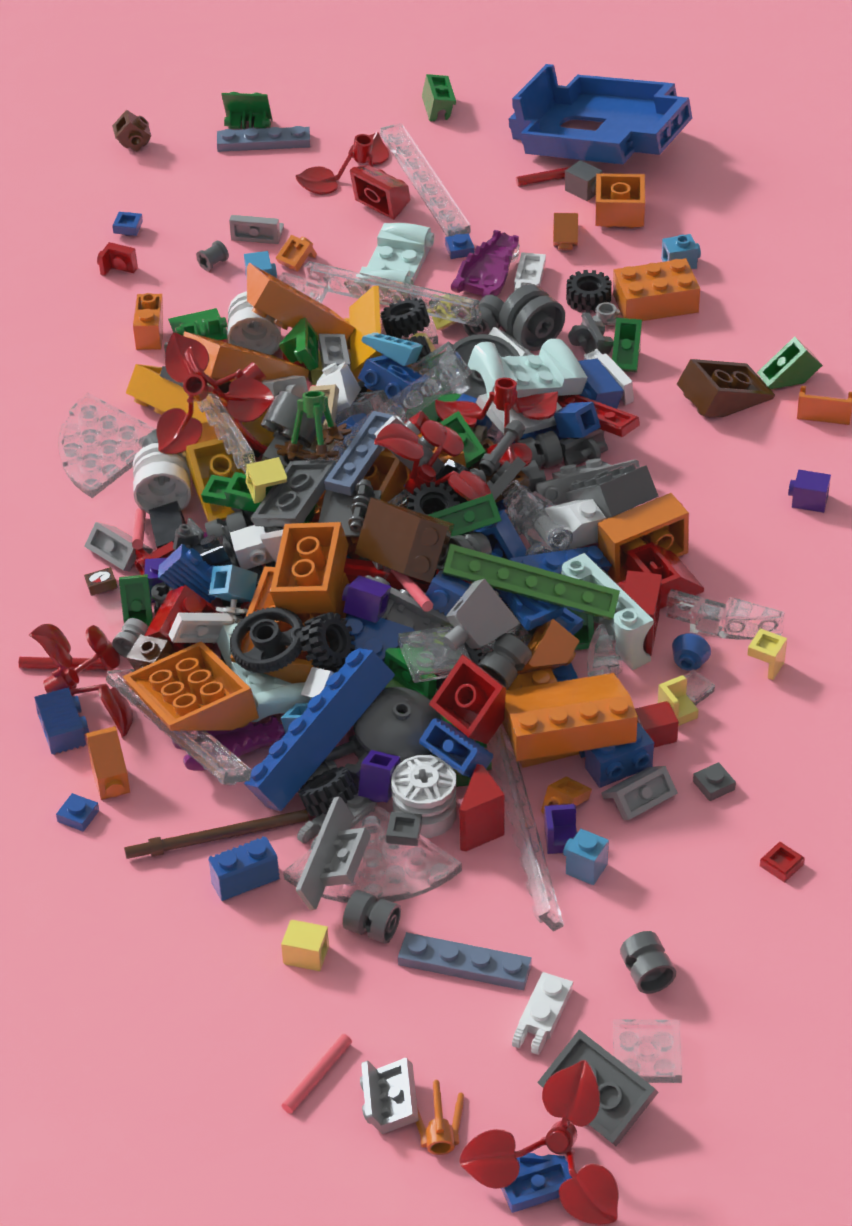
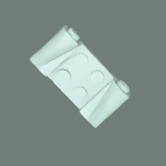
M384 223L377 236V247L367 267L362 266L355 280L356 297L360 298L373 286H379V293L391 297L396 302L398 300L405 301V298L412 291L413 284L430 248L433 247L435 235L431 233V228L410 223Z
M561 339L547 340L542 345L539 355L505 357L500 356L494 343L481 342L473 348L467 365L468 370H476L481 374L486 386L488 399L489 393L494 392L495 381L499 378H511L517 382V398L558 391V396L580 395L588 378L572 350Z
M585 553L563 563L562 575L620 590L614 618L608 620L593 616L594 622L599 623L608 632L611 639L616 640L615 654L632 671L650 662L651 656L643 650V642L654 620Z
M237 624L222 626L217 645L226 665L252 690L259 716L258 719L252 722H258L273 714L286 713L296 703H308L311 700L301 695L305 682L292 684L264 673L250 672L237 663L232 662L230 659V637Z

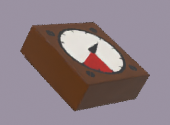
M111 567L84 575L86 585L92 596L118 588Z

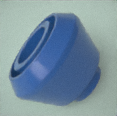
M685 633L673 640V658L675 663L683 670H697L711 656L710 645L698 634Z

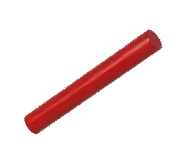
M570 167L517 176L516 184L521 186L565 178V170Z
M19 657L18 660L19 668H59L50 657ZM73 658L72 665L69 668L75 669L89 658ZM99 658L83 670H106V667Z

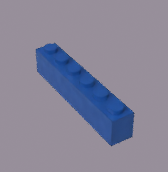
M358 648L352 651L346 657V663L342 668L329 677L326 687L321 693L314 696L308 702V708L304 713L291 722L288 732L283 738L270 747L267 757L250 771V777L245 781L244 785L267 808L280 812L285 808L395 676L373 650Z

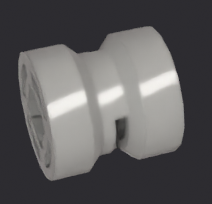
M128 619L122 626V632H119L114 637L112 646L119 655L126 658L139 635H145L148 626L139 619Z

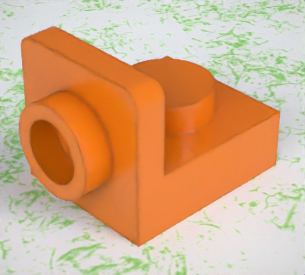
M290 235L275 259L278 263L298 272L307 257L315 259L317 253L309 239L303 236L298 238Z
M565 776L548 785L541 812L544 814L545 806L566 804L578 806L589 800L592 789Z

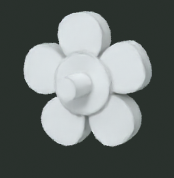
M231 599V607H216V611L234 615L247 614L248 609L236 608V599Z

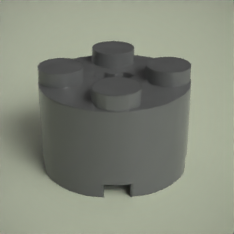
M285 391L278 392L263 418L261 426L268 431L274 432L273 437L278 434L292 440L298 411L297 400L302 398ZM303 413L298 442L300 445L310 449L317 437L315 419L308 418L306 413ZM324 413L321 417L322 425L326 419Z

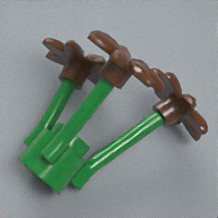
M308 391L303 393L302 399L297 400L298 411L292 440L285 442V446L275 444V448L278 449L277 454L280 456L287 455L289 460H293L295 457L300 460H317L320 457L326 459L338 456L339 451L329 452L327 451V445L333 443L334 438L337 441H343V436L352 432L351 429H346L347 423L338 427L336 423H333L328 406V397L325 396L324 392ZM324 412L327 425L326 429L322 430L321 417ZM303 413H306L308 418L315 419L316 441L318 442V445H315L316 453L302 450L303 445H299L300 443L298 442Z

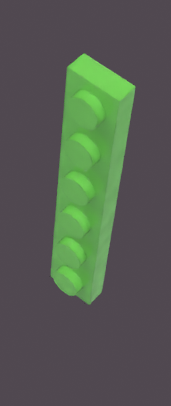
M450 544L448 547L442 574L473 583L477 580L486 579L492 588L608 620L614 618L620 590L453 544Z

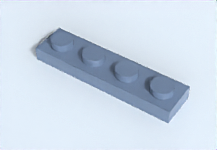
M310 126L271 127L265 129L248 128L243 130L225 129L217 131V152L310 148Z
M373 411L325 479V490L350 496L356 490V484L364 478L384 448L374 444L376 439L375 432L394 415Z
M406 932L398 955V965L524 991L532 966V957Z

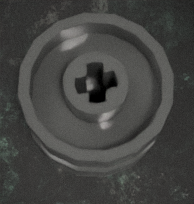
M528 284L516 289L509 295L500 311L499 323L502 329L508 335L514 337L521 346L529 351L541 350L542 345L547 340L556 339L565 323L566 312L563 306L550 297L541 287L535 284Z

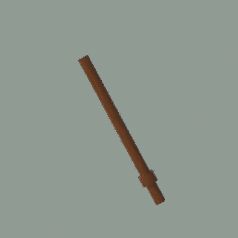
M304 809L161 839L159 836L148 839L146 843L124 847L126 859L151 854V857L164 855V851L309 821L307 810Z

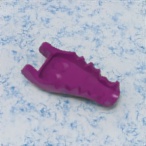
M494 230L492 238L488 242L483 241L481 246L477 245L474 254L469 253L466 260L462 261L457 276L450 286L451 291L456 293L466 291L480 295L482 298L486 295L497 297L505 285L514 250L519 244V236H510L505 232L501 233L499 230Z
M273 715L267 723L258 721L253 724L249 722L247 726L234 730L176 732L172 735L171 740L175 748L188 751V754L183 758L185 767L192 771H202L224 766L239 756L258 748L272 746L275 742L281 740L286 733L283 724L278 722L276 716Z

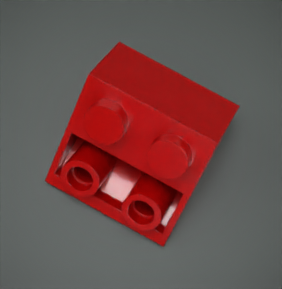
M653 542L627 551L626 575L627 570L662 575L660 609L704 592V587L675 553Z
M184 585L168 592L144 636L163 637L169 640L175 652H178L196 644L174 643L171 641L168 634L178 613L222 612L216 611L214 606ZM204 643L212 651L215 643Z

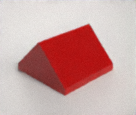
M480 764L476 765L459 809L460 850L465 852L505 835V794L485 767Z

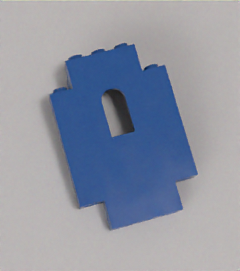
M545 64L512 98L514 113L508 120L512 138L521 140L525 154L624 165L635 152L660 155L693 117L689 97L677 96L675 83L577 74L567 86L558 85L554 64ZM570 120L603 122L596 131L561 127L563 123Z

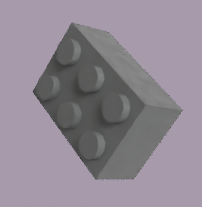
M635 463L600 472L592 479H585L573 484L574 490L565 493L568 502L593 499L606 518L616 516L659 497L647 465L636 467Z

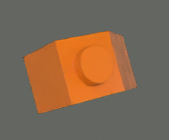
M554 213L553 246H558L559 250H572L573 246H578V213Z
M554 619L539 626L527 645L532 657L522 671H517L518 675L550 667L554 670L562 665L567 666L576 655L574 650L579 640Z
M116 726L86 733L92 773L100 799L103 800L131 793Z

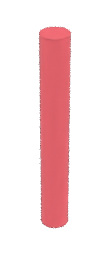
M140 508L135 512L132 547L137 550L143 547L146 512Z
M391 569V573L423 611L428 612L432 610L433 603L413 579L408 575Z
M342 1034L282 1103L281 1106L287 1113L292 1114L351 1045L352 1040L348 1035Z

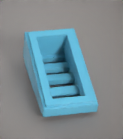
M375 332L363 336L361 340L364 344L402 366L415 363L423 347L419 343Z

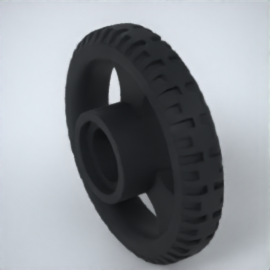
M268 607L256 612L254 611L252 614L245 616L233 629L230 637L231 654L239 666L250 672L269 673L270 671H278L280 668L287 667L288 664L295 661V658H298L299 654H301L302 647L305 646V642H300V637L305 635L301 632L304 625L295 613L287 609ZM275 621L286 622L293 628L281 632ZM250 631L254 647L249 652L243 653L241 651V644L245 635Z

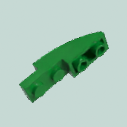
M235 472L232 478L211 475L201 494L204 503L255 512L261 502L254 504L246 484V474ZM273 486L266 487V495ZM317 504L310 511L304 523L312 522L318 510Z

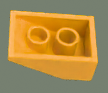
M240 433L188 445L186 448L185 458L208 522L218 518L226 520L227 515L235 513L231 510V507L204 503L201 494L211 475L232 478L235 472L246 474V465L249 464Z

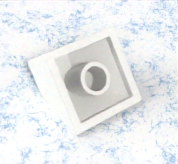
M346 362L340 365L333 363L322 370L323 374L317 381L316 386L337 385L339 388V398L336 413L352 405L361 388Z
M593 499L571 501L528 512L525 515L549 552L575 549L598 543V523L606 519Z

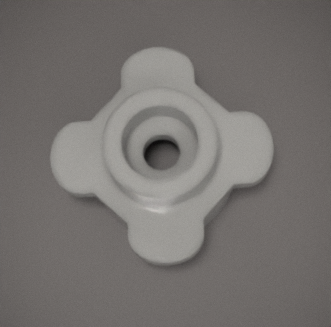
M600 303L595 308L596 315L593 316V320L602 321L604 325H615L616 318L620 315V310L612 303Z

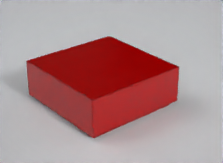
M779 841L760 859V867L785 883L804 865L805 857Z

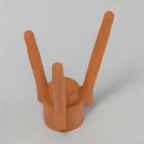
M436 1079L433 1081L435 1119L431 1120L428 1124L429 1126L425 1128L418 1110L419 1121L415 1123L420 1134L421 1147H427V1150L432 1154L443 1155L453 1151L455 1145L459 1144L458 1133L464 1093H458L453 1122L450 1125L449 1121L443 1118L440 1082Z

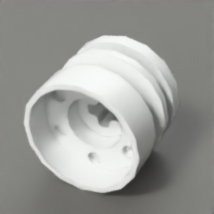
M247 291L238 294L231 300L228 308V343L272 355L278 350L281 342V327L273 323L275 318L269 315L263 318L252 311L253 306L247 301Z
M153 443L143 447L135 455L133 461V495L135 503L140 509L149 514L148 510L178 501L182 511L189 504L191 499V476L185 452L163 454L158 450V443Z
M417 755L407 758L398 764L392 773L393 812L421 814L422 827L419 838H433L442 835L452 828L457 819L456 773L450 765L432 755Z

